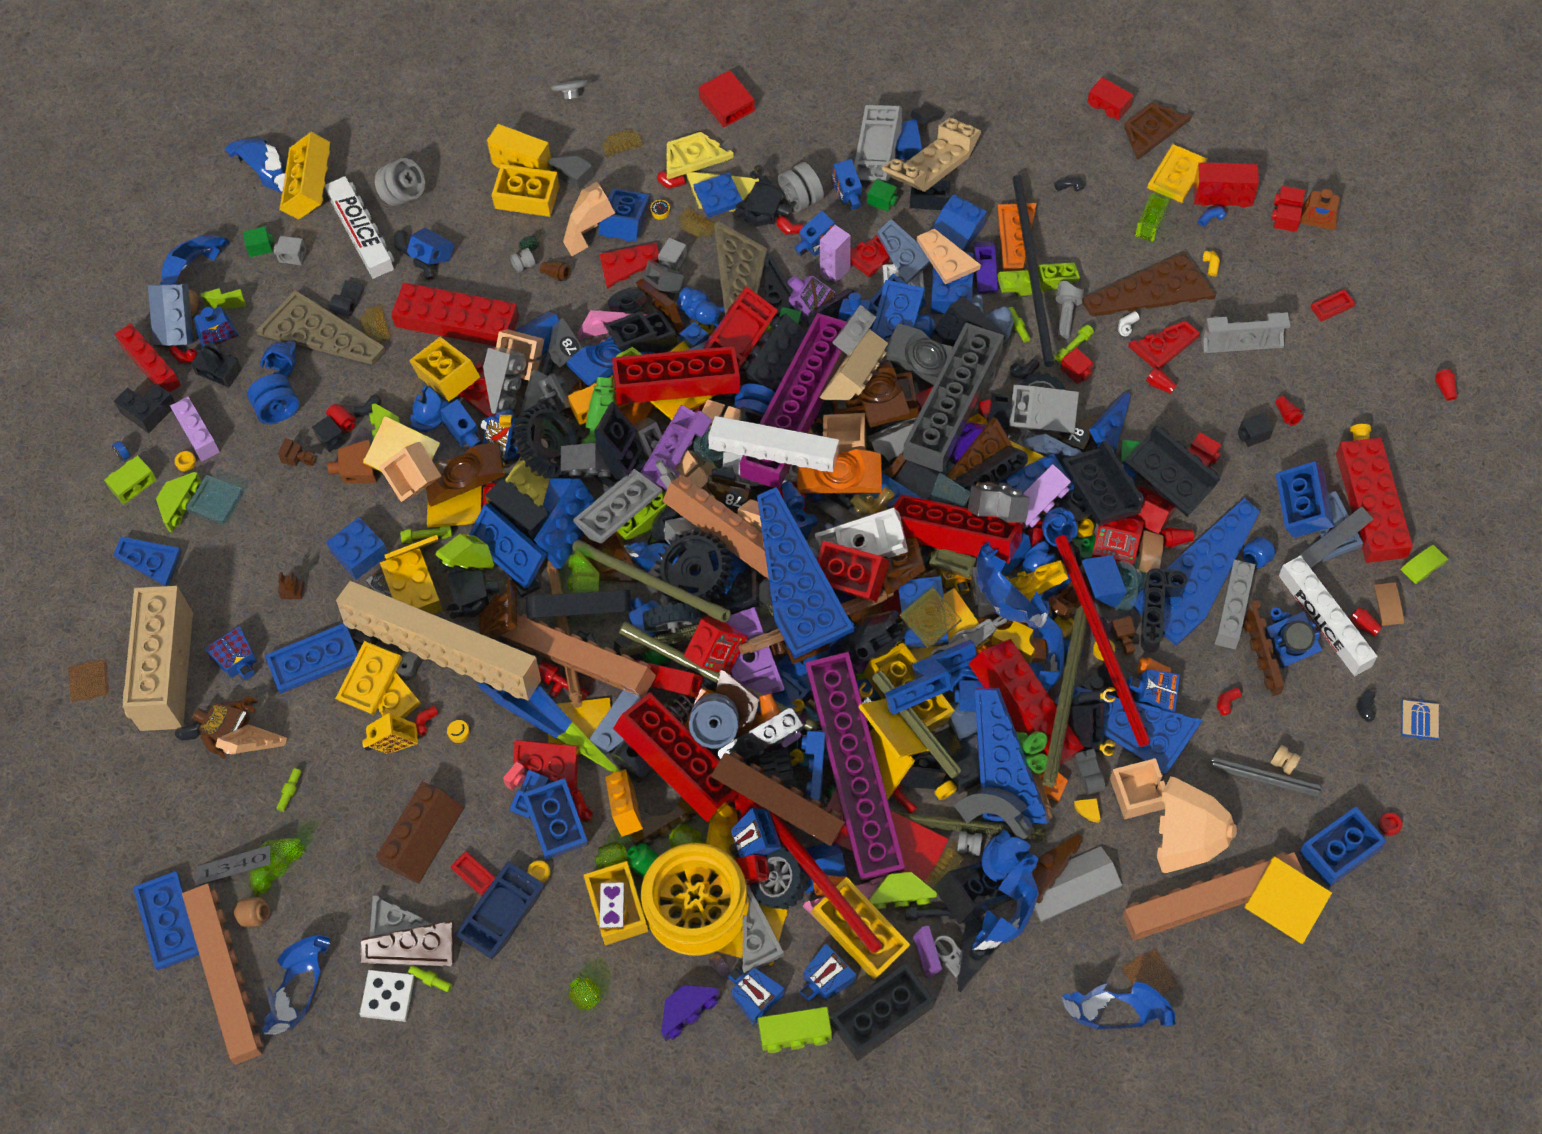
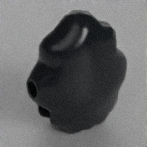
M896 610L872 614L854 627V632L845 635L837 643L834 653L838 655L849 652L852 664L877 659L888 654L894 646L902 641L906 635L907 626L906 624L896 623L899 614Z

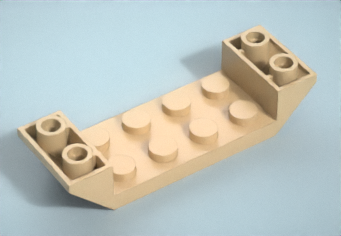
M948 118L938 126L937 140L906 163L898 159H892L882 167V170L893 179L925 192L969 158L981 134V130L959 122L956 119Z

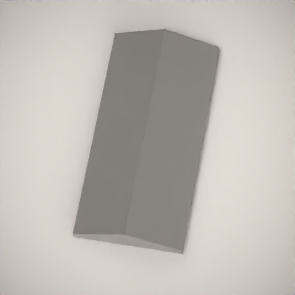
M633 469L629 476L623 477L574 518L573 521L589 539L603 543L663 491L648 478Z
M1100 846L1068 860V865L1062 874L1056 878L1052 888L1048 887L1043 894L1042 902L1039 904L1036 902L1034 911L1040 922L1122 887L1114 864L1103 848Z

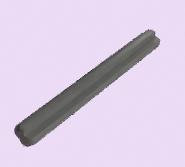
M1216 756L1211 761V768L1214 770L1316 797L1321 793V784Z

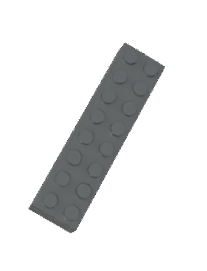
M965 323L904 443L903 459L943 472L1002 353L1004 335Z

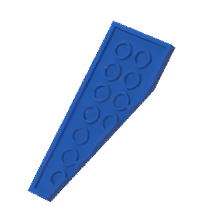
M777 487L757 495L774 620L795 659L854 632V627Z
M1245 498L1166 568L1182 571L1187 576V584L1181 596H1165L1163 635L1175 646L1181 643L1206 620L1231 570L1234 559L1236 560L1260 513ZM1172 582L1174 585L1180 586L1179 583ZM1143 590L1129 602V605L1141 616ZM1149 599L1151 602H1154V603H1157V602H1158V601L1155 600V599ZM1149 618L1151 622H1157L1154 618Z

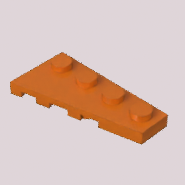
M1027 203L1032 229L1036 203ZM998 204L997 213L1003 272L1023 271L1026 255L1017 204Z

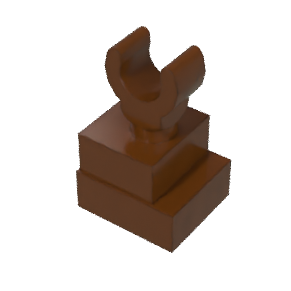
M285 438L278 452L281 463L297 466L300 460L306 465L313 466L316 460L313 458L314 453L304 452L301 445L295 444L293 440Z
M280 572L278 579L280 598L302 599L303 579H297L292 572L290 576H285Z
M1131 616L1113 620L1109 628L1111 634L1114 635L1115 641L1122 640L1125 656L1134 654L1133 651L1136 650L1130 638L1134 636L1135 629Z

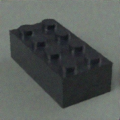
M904 964L830 1016V1024L855 1059L859 1061L933 1009L934 1000L909 966Z

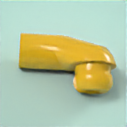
M1204 251L1203 261H1209L1207 275L1216 277L1220 259L1215 251Z

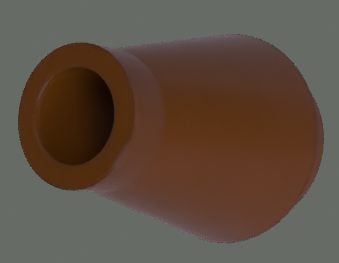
M542 262L540 266L541 273L558 281H566L570 276V266L565 262Z

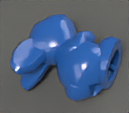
M685 287L680 292L676 302L680 312H685L690 319H696L705 325L714 324L717 327L721 322L719 319L720 313L725 312L724 306H717L710 302L705 292L699 289H692L691 287Z
M1046 541L1035 545L1026 553L1021 567L1022 572L1025 571L1028 574L1034 572L1037 567L1055 562L1056 555L1054 553L1048 554L1049 544ZM1067 569L1066 572L1069 579L1040 594L1039 596L1042 600L1048 601L1051 596L1056 595L1058 591L1064 590L1069 585L1071 579Z

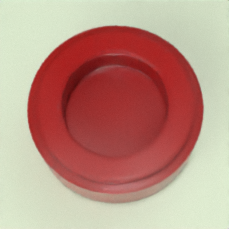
M1389 812L1381 816L1378 826L1385 835L1394 836L1400 832L1403 823L1397 814Z

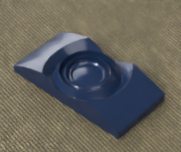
M507 861L454 935L488 958L493 959L508 943L521 920L533 908L545 884Z

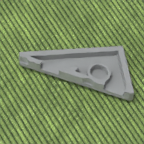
M746 885L749 898L748 915L743 916V973L745 975L753 968L758 969L784 956V952L749 885Z
M373 896L370 936L431 924L409 911H404L394 904L392 905L381 900L378 896Z

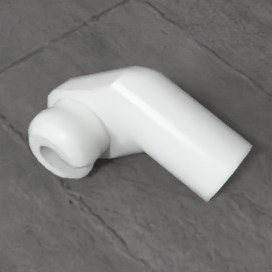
M1134 311L1119 320L1118 332L1120 335L1128 336L1132 332L1131 324L1140 319L1137 312Z

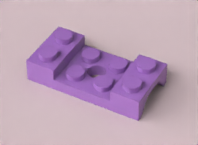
M680 405L640 473L658 487L667 490V487L660 478L661 472L654 463L662 459L667 468L671 467L676 476L679 477L680 473L675 470V467L681 462L682 455L691 445L694 435L702 437L708 431L712 419L701 411L695 413Z
M756 607L730 615L729 620L726 622L748 636L747 640L765 634ZM769 646L755 651V660L752 662L745 661L740 653L731 671L737 681H741L744 685L763 695L785 690L783 680Z

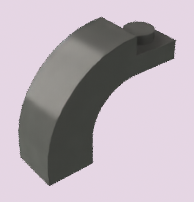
M994 787L977 789L954 804V807L966 823L978 815L992 813L1003 818L1016 836L1022 840L1034 831L1029 818L1022 814L1027 808L1026 804L1016 795L1006 790Z

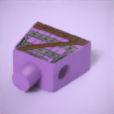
M794 275L787 283L794 290L789 297V302L795 310L801 311L802 319L807 324H809L808 313L832 299L836 294L835 291L814 276L800 280Z

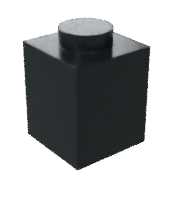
M991 393L988 423L994 417L998 419L1002 427H1009L1012 395Z
M1262 413L1241 421L1238 436L1242 442L1246 443L1247 447L1269 440L1273 428L1265 414Z
M330 416L312 426L315 436L328 452L339 449L346 442L342 431Z

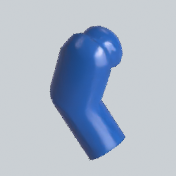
M1221 206L1208 209L1199 218L1198 224L1205 227L1212 218L1217 217L1218 220L1226 217L1227 213Z
M1274 607L1271 610V619L1274 623L1292 616L1288 612H1282L1278 607Z

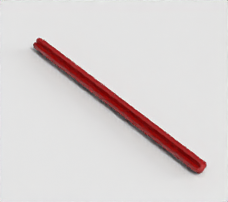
M1067 536L1056 537L1057 547L1137 743L1140 747L1150 744V738Z
M747 798L750 801V803L754 806V808L766 809L763 806L752 801L751 799ZM769 811L779 839L871 953L878 952L882 948V943L781 818Z

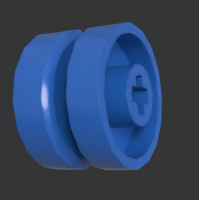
M282 374L266 375L255 381L247 391L248 400L252 408H254L258 420L263 424H277L293 416L299 408L300 402L288 378Z
M757 384L740 386V393H736L735 403L732 407L740 410L741 407H746L764 415L775 392Z

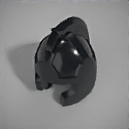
M665 506L653 520L652 534L649 537L648 545L655 543L669 544L665 540V521L682 518V516L671 507Z

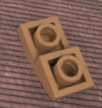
M1142 531L1138 547L1140 555L1136 571L1147 574L1153 568L1160 569L1163 535Z
M1396 582L1374 585L1378 614L1382 626L1404 624Z

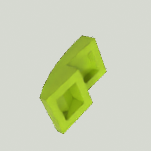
M220 288L200 293L206 307L231 309L246 306L241 289L222 294Z
M1431 545L1406 563L1400 570L1417 584L1426 579L1434 570L1443 566L1448 558L1434 545Z

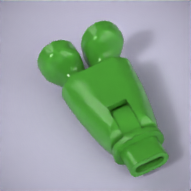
M597 377V384L594 386L585 428H590L588 437L582 440V444L597 443L595 438L597 425L609 404L614 401L617 405L615 391H613L615 390L613 378Z
M1038 731L1033 732L1030 736L1026 733L1016 732L1030 770L1037 774L1044 772L1047 756L1038 752L1042 751L1047 744L1046 735Z

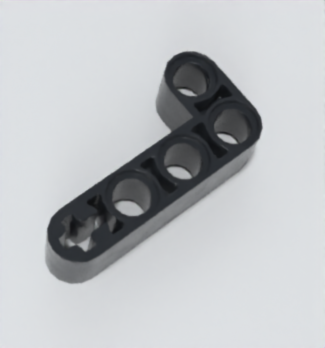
M1008 446L956 478L951 484V492L957 506L968 508L971 486H976L977 482L986 483L988 481L997 485L1026 466L1028 462L1026 452L1013 446Z
M1153 568L1147 572L1143 590L1140 640L1141 647L1146 652H1156L1160 647L1163 636L1165 596L1179 597L1184 593L1187 576L1182 571ZM1150 580H1156L1159 583H1153ZM1172 582H1177L1180 586H1176ZM1149 599H1155L1158 602L1154 603L1151 602ZM1149 618H1154L1157 622H1151ZM1150 633H1153V641L1150 640Z

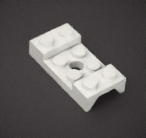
M895 508L815 534L820 547L823 541L888 558L908 552L900 514ZM864 537L863 545L857 547L855 545L856 539Z

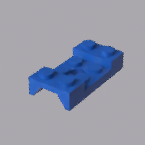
M807 731V736L803 735L802 749L806 750L805 753L807 755L814 756V759L809 761V772L813 773L812 781H808L807 795H811L812 798L821 802L826 750L825 732Z

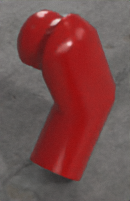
M1235 687L1218 697L1216 707L1222 716L1231 713V701L1241 697L1240 690Z
M580 789L572 790L570 794L580 821L591 820L593 813L591 809L587 808Z

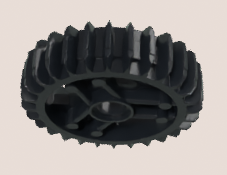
M545 404L534 405L526 409L517 417L518 420L514 422L515 427L512 429L515 433L512 439L516 440L513 446L518 448L516 453H520V461L524 460L526 462L525 467H531V473L537 471V476L543 475L544 479L549 477L550 479L560 478L569 473L561 471V463L557 464L548 460L554 458L560 460L561 446L579 445L578 441L581 440V437H578L576 434L579 430H575L573 427L575 423H570L569 421L570 416L565 417L564 411L558 412V407L552 408L550 404L546 406ZM541 439L547 442L548 448L542 445Z
M692 529L691 535L684 531V537L682 538L676 534L677 540L675 542L669 539L671 545L669 547L663 545L665 553H658L662 560L655 561L660 566L654 569L659 574L656 577L678 588L684 586L699 589L698 592L691 594L713 604V597L720 599L718 595L720 591L726 593L723 586H730L727 578H733V575L729 572L734 569V566L730 564L733 561V558L729 556L730 550L726 548L723 541H720L717 536H713L710 532L705 534L703 530H700L697 534ZM687 548V550H686V551L681 555V557L674 563V565H672V563H673L674 559L677 557V555H678L680 552H682L684 549ZM714 551L719 562V567L716 571H714L710 558V553ZM700 566L701 572L696 576H692V567ZM663 593V595L668 597V599L671 602H675L676 604H685L684 602Z

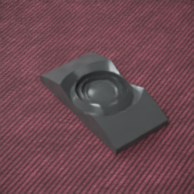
M897 324L884 350L887 353L883 358L935 384L953 347L935 342L922 330Z

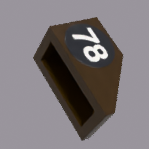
M1093 416L1077 421L1075 433L1060 432L1058 440L1085 453L1092 439L1089 428L1099 417Z
M709 475L707 487L716 500L722 502L727 508L738 514V508L747 502L750 484Z

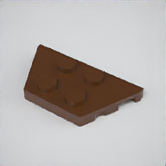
M1151 103L1126 121L1124 129L1136 158L1140 159L1191 120V115L1188 113L1185 116L1174 113L1175 109Z
M617 531L603 543L593 541L586 535L580 539L594 548L634 566L624 547V541ZM584 556L593 580L639 582L605 564Z
M905 538L908 552L891 558L884 556L885 559L890 561L883 582L887 595L893 593L926 570L917 538Z
M511 579L505 583L507 590L502 596L496 594L479 614L481 635L493 639L517 627L516 584Z
M721 668L715 693L727 696L738 709L739 723L736 736L732 739L734 741L753 729L760 699L753 691H749L741 681H737L725 668Z

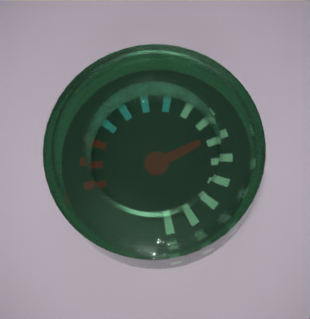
M534 235L522 239L518 246L521 251L525 248L533 251L538 247L539 242Z

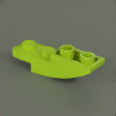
M1075 263L1038 265L1042 292L1057 289L1058 283L1062 281H1068L1070 284H1073L1080 280ZM1028 270L998 273L997 279L1002 293L1017 292L1018 296L1032 294Z

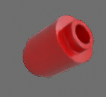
M333 404L328 408L326 415L330 416L342 433L353 430L356 418L347 409L338 404Z

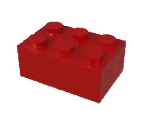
M1199 162L1193 185L1194 204L1201 206L1220 205L1222 207L1253 206L1259 184L1258 164Z
M827 541L822 542L817 557V562L833 591L877 603L890 561L879 555Z

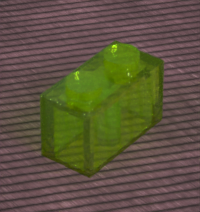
M1153 193L1150 194L1137 224L1136 237L1154 243L1167 214L1170 199Z

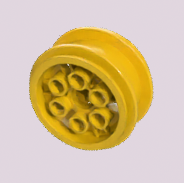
M687 843L673 847L660 855L652 863L643 879L641 902L647 924L656 939L668 949L692 956L710 954L727 946L742 930L743 916L748 915L749 909L746 881L737 862L725 851L704 843ZM685 873L687 881H684L683 884L677 876ZM714 873L718 875V877L711 884H709L708 881L710 879L711 874ZM696 880H702V881H703V882H698L695 886L692 885L693 882L696 881ZM677 890L683 891V893H679V894L676 895V896H673V895H672V894L674 893V891H677ZM720 891L722 895L716 898L712 896V893ZM699 895V900L694 899L691 901V897L696 898ZM660 899L671 901L673 904L660 906ZM730 901L729 907L722 905L724 902ZM674 912L682 913L681 917L677 919L671 918V915ZM718 912L721 914V917L718 919L710 918L713 913ZM694 923L701 924L700 928L690 929V926Z

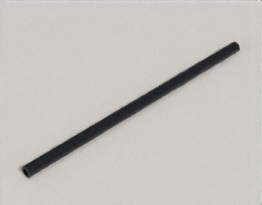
M1015 175L1012 180L1044 365L1051 367L1054 365V358L1022 176Z

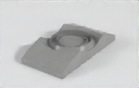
M865 105L854 163L860 181H875L878 179L888 182L890 176L882 170V167L892 159H895L896 143L901 134L902 108L900 106Z

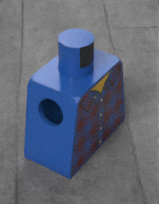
M205 307L201 314L194 317L196 333L202 347L207 342L218 345L239 336L233 321L221 307L214 309Z
M240 626L205 648L211 660L231 678L240 674L244 680H247L254 675L255 672L251 665L256 663L257 660Z

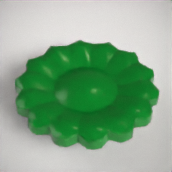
M1093 534L1087 538L1074 537V544L1079 547L1080 555L1083 559L1092 558L1096 540Z

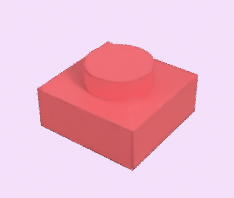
M516 762L503 777L505 785L512 791L516 786H521L525 780L526 771L524 766Z

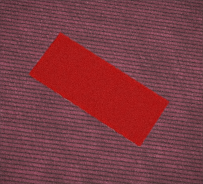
M835 789L825 810L829 812L833 809L843 815L837 789ZM890 810L905 866L904 872L901 873L912 872L927 884L949 839ZM845 824L835 843L852 851Z

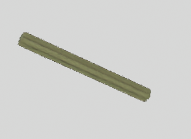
M878 671L873 675L872 680L884 695L886 692L896 688L883 671ZM912 707L899 712L950 778L958 776L961 772L960 767Z

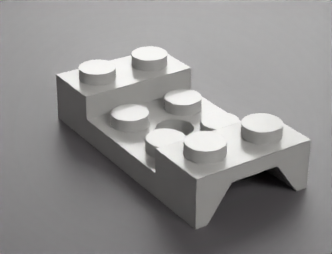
M1274 312L1267 314L1265 321L1255 320L1243 323L1234 322L1228 324L1227 317L1214 316L1207 318L1201 338L1203 353L1284 348V329L1290 328L1288 312Z

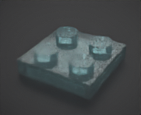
M206 475L186 509L189 513L225 525L244 491L241 487Z

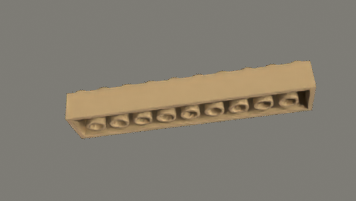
M349 581L336 599L343 623L348 628L360 630L369 637H377L384 643L396 645L405 652H413L422 659L436 662L441 667H449L460 675L465 674L473 677L477 682H485L496 690L509 692L515 698L529 700L541 682L535 656L367 587Z

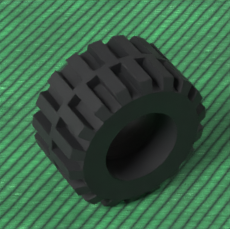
M786 748L767 751L758 756L759 766L765 770L763 773L765 776L770 777L772 774L785 781L783 783L784 787L790 789L793 786L796 788L792 763Z

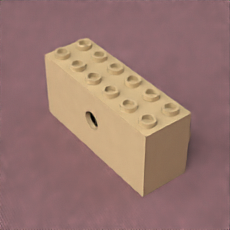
M178 586L134 588L126 677L123 690V708L127 718L132 719L140 731L177 729L184 726L193 611Z

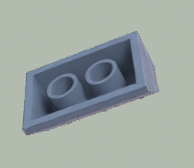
M188 283L148 285L153 345H187L193 343Z

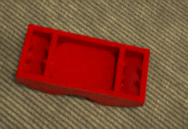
M744 287L730 305L720 324L710 335L703 349L734 346L739 369L778 310L750 288Z

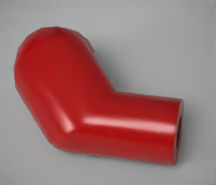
M664 171L659 172L657 175L658 182L666 188L670 189L685 185L683 175L667 179V172Z
M780 216L776 220L777 227L786 235L799 234V231L803 228L802 224H792L784 216Z
M177 345L169 349V352L180 363H192L198 354L194 348L183 352Z
M431 706L417 714L414 723L417 727L418 736H424L427 733L426 722L438 715L435 706Z

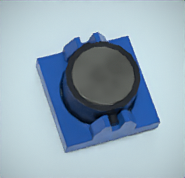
M1304 611L1265 628L1268 639H1271L1273 650L1282 668L1323 651L1318 642L1320 633L1315 631V623L1308 621Z

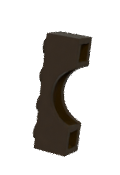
M680 796L678 805L668 814L653 816L640 810L643 829L628 834L635 846L642 843L650 846L656 838L668 836L673 832V828L678 825L688 824L692 817L698 813Z

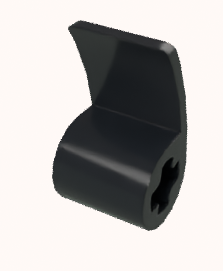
M345 280L341 294L333 295L330 302V310L351 316L361 296L363 285Z

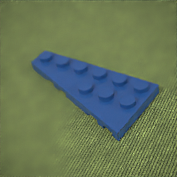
M1074 686L1072 698L1081 693L1093 691ZM1059 694V696L1057 697V699L1055 700V704H1057V705H1058V701H1059L1060 694ZM1116 698L1112 702L1100 699V702H1104V736L1115 741L1116 744L1142 761L1156 758L1160 772L1165 776L1203 722V720L1183 716V714L1172 713L1135 702L1150 738L1149 745L1140 747L1120 699Z
M976 688L975 703L981 788L994 787L1011 792L1026 804L1027 808L1022 814L1028 817L1031 823L1047 824L1050 822L1000 689ZM983 814V820L1005 821L996 814Z

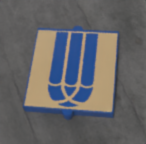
M1402 700L1401 736L1416 737L1419 740H1422V738L1439 740V704L1423 702V700Z

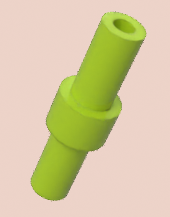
M1009 307L1014 319V330L1018 331L1024 343L1028 342L1031 338L1025 329L1024 321L1022 318H1019L1014 307Z
M294 768L288 782L284 784L281 790L283 794L276 807L277 810L285 812L290 798L294 796L297 789L295 786L302 772L299 769Z
M411 965L408 973L423 980L424 984L430 987L435 986L447 993L450 992L452 984L438 978V974L430 970L426 972L414 965Z

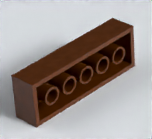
M732 751L730 755L724 752L711 777L829 846H833L846 823L842 820L843 815L833 809L827 812L822 809L824 804L812 797L808 801L802 797L804 792L793 786L790 789L784 787L783 783L785 781L772 774L770 777L763 774L765 770L754 763H751L750 766L743 763L745 758Z

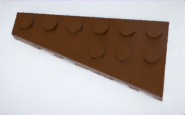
M1183 252L1084 297L1082 304L1091 317L1115 314L1118 311L1128 310L1129 312L1136 311L1139 308L1149 309L1177 305V303L1187 301L1191 303L1201 299L1212 300L1215 299L1216 295Z

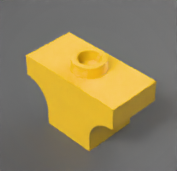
M1014 621L1006 630L996 629L992 636V645L994 646L1011 639L1025 661L1030 664L1035 653V648L1030 644L1033 639L1034 630Z

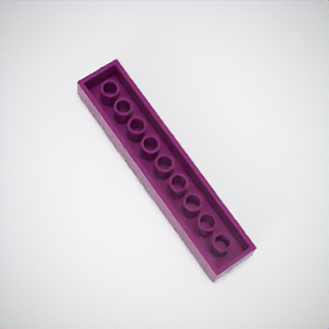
M819 313L816 314L760 421V425L808 434L824 402L820 396L847 355L832 343L846 321ZM743 455L740 460V477L780 489L792 464L778 463L776 461Z
M849 652L805 662L821 730L825 732V746L846 822L860 883L885 877L889 874L904 872L905 866L866 717L859 709L862 702Z

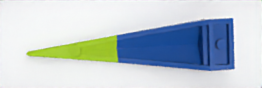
M478 682V687L493 698L497 704L562 743L579 745V753L612 773L620 771L569 719L540 685L537 686L530 699L525 700L523 698H515L504 690H496L485 682Z

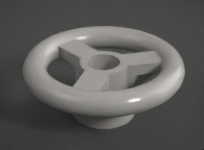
M578 80L552 85L551 89L563 92L564 99L579 97L578 88L587 86L588 81Z

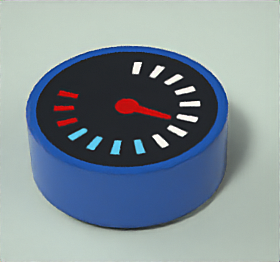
M117 441L111 445L116 455L123 462L130 458V453L122 442Z

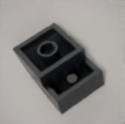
M951 172L925 192L911 186L910 208L942 210L949 201Z
M661 310L646 316L639 311L604 325L620 351H626L633 347L638 352H650L678 345L676 332Z
M613 401L609 404L595 429V438L599 452L613 476L619 479L629 476L643 447L635 438L638 431Z

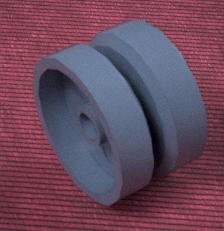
M718 693L707 694L699 698L693 705L689 719L690 733L694 740L700 745L711 749L721 748L729 744L736 736L738 729V709L731 699Z

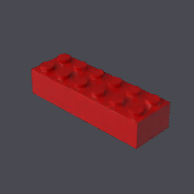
M405 282L402 284L391 313L394 325L398 328L491 346L497 345L499 331L506 329L514 331L519 319L518 308L515 303Z
M734 346L612 357L617 405L740 393V374Z
M1382 438L1340 442L1336 457L1352 514L1360 507H1363L1374 519L1357 532L1363 542L1362 551L1365 562L1408 558L1413 545Z
M902 494L893 506L900 514L905 538H917L919 545L977 557L981 546L989 542L993 550H998L994 556L1009 563L1022 540L1023 522H1006L997 516H977L968 511V508Z
M1011 639L981 651L968 663L984 688L1000 689L1016 732L1026 733L1030 736L1033 732L1038 731L1046 735L1047 744L1038 753L1045 754L1048 757L1057 712L1056 705ZM1068 724L1062 746L1063 751L1059 762L1060 765L1069 761L1076 753L1084 749Z
M648 693L622 713L614 725L613 729L706 822H709L739 794V792L711 777L719 760L706 747L696 742L690 731L651 693Z

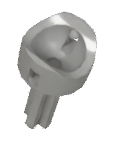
M1068 281L1058 283L1056 301L1062 304L1058 336L1061 339H1069L1074 306L1082 304L1084 289H1078Z

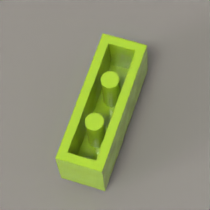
M827 1007L758 1018L762 1050H767L768 1053L780 1052L781 1048L791 1047L793 1050L805 1047V1044L814 1043L815 1046H821L832 1040Z

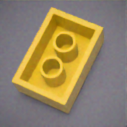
M497 124L487 139L491 161L494 166L500 168L501 164L550 171L549 160L551 159L548 142Z
M501 164L492 192L495 209L551 217L560 187L557 172Z
M442 337L436 339L409 360L418 377L448 401L457 397L459 393L480 378L472 361Z
M420 548L380 562L393 599L432 615L443 611Z
M627 861L583 875L605 946L648 932ZM601 883H624L623 927H600Z

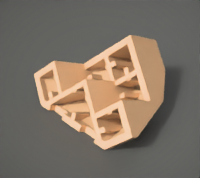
M597 182L581 191L570 215L563 243L571 256L588 248L582 234L597 227V223L615 214L607 196Z
M1170 777L1162 792L1165 816H1160L1159 834H1163V842L1158 847L1157 858L1162 873H1169L1210 861L1228 848L1232 839L1237 834V827L1234 825L1232 815L1214 797L1176 777Z

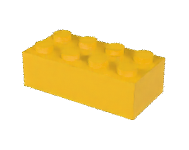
M310 132L289 148L279 210L296 219H301L322 204L325 174L328 169L327 160L330 155L329 141Z
M901 643L888 654L869 661L863 674L880 697L886 699V696L872 680L873 675L878 671H883L897 688L915 680L912 664L917 663V660L905 644ZM942 694L912 706V709L931 732L947 723L954 712V709Z
M846 877L836 888L882 943V948L876 953H871L827 897L823 898L810 913L874 980L910 944Z

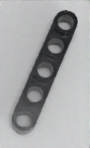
M630 590L526 596L527 618L632 611Z

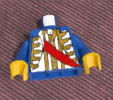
M510 409L499 411L496 415L489 416L481 422V428L485 430L484 443L499 444L503 465H505V460L519 458L520 453H516L518 448L513 446L516 440L512 439V436L515 434L512 431L515 427L514 422L518 419L513 417L514 413Z

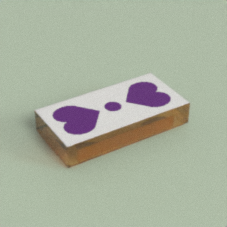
M601 883L600 930L624 929V883Z

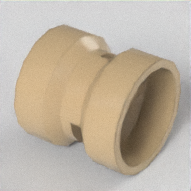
M1281 745L1271 764L1276 767L1280 766L1285 773L1291 775L1301 756L1296 753H1290L1287 747Z

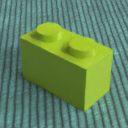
M137 455L133 459L128 460L117 471L112 472L104 481L111 492L124 505L157 481L152 470Z

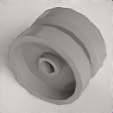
M400 158L378 169L375 175V187L383 201L392 206H400L422 195L425 189V179L422 170L413 160Z
M806 162L795 165L793 171L786 170L779 174L778 183L781 192L796 212H801L808 208L809 203L815 204L824 198L820 180L815 171Z

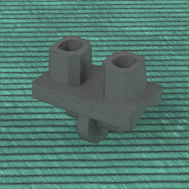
M551 374L538 382L544 394L540 398L541 402L547 401L552 408L558 407V412L571 406L568 401V395L570 394H565L561 388L564 386L561 376Z

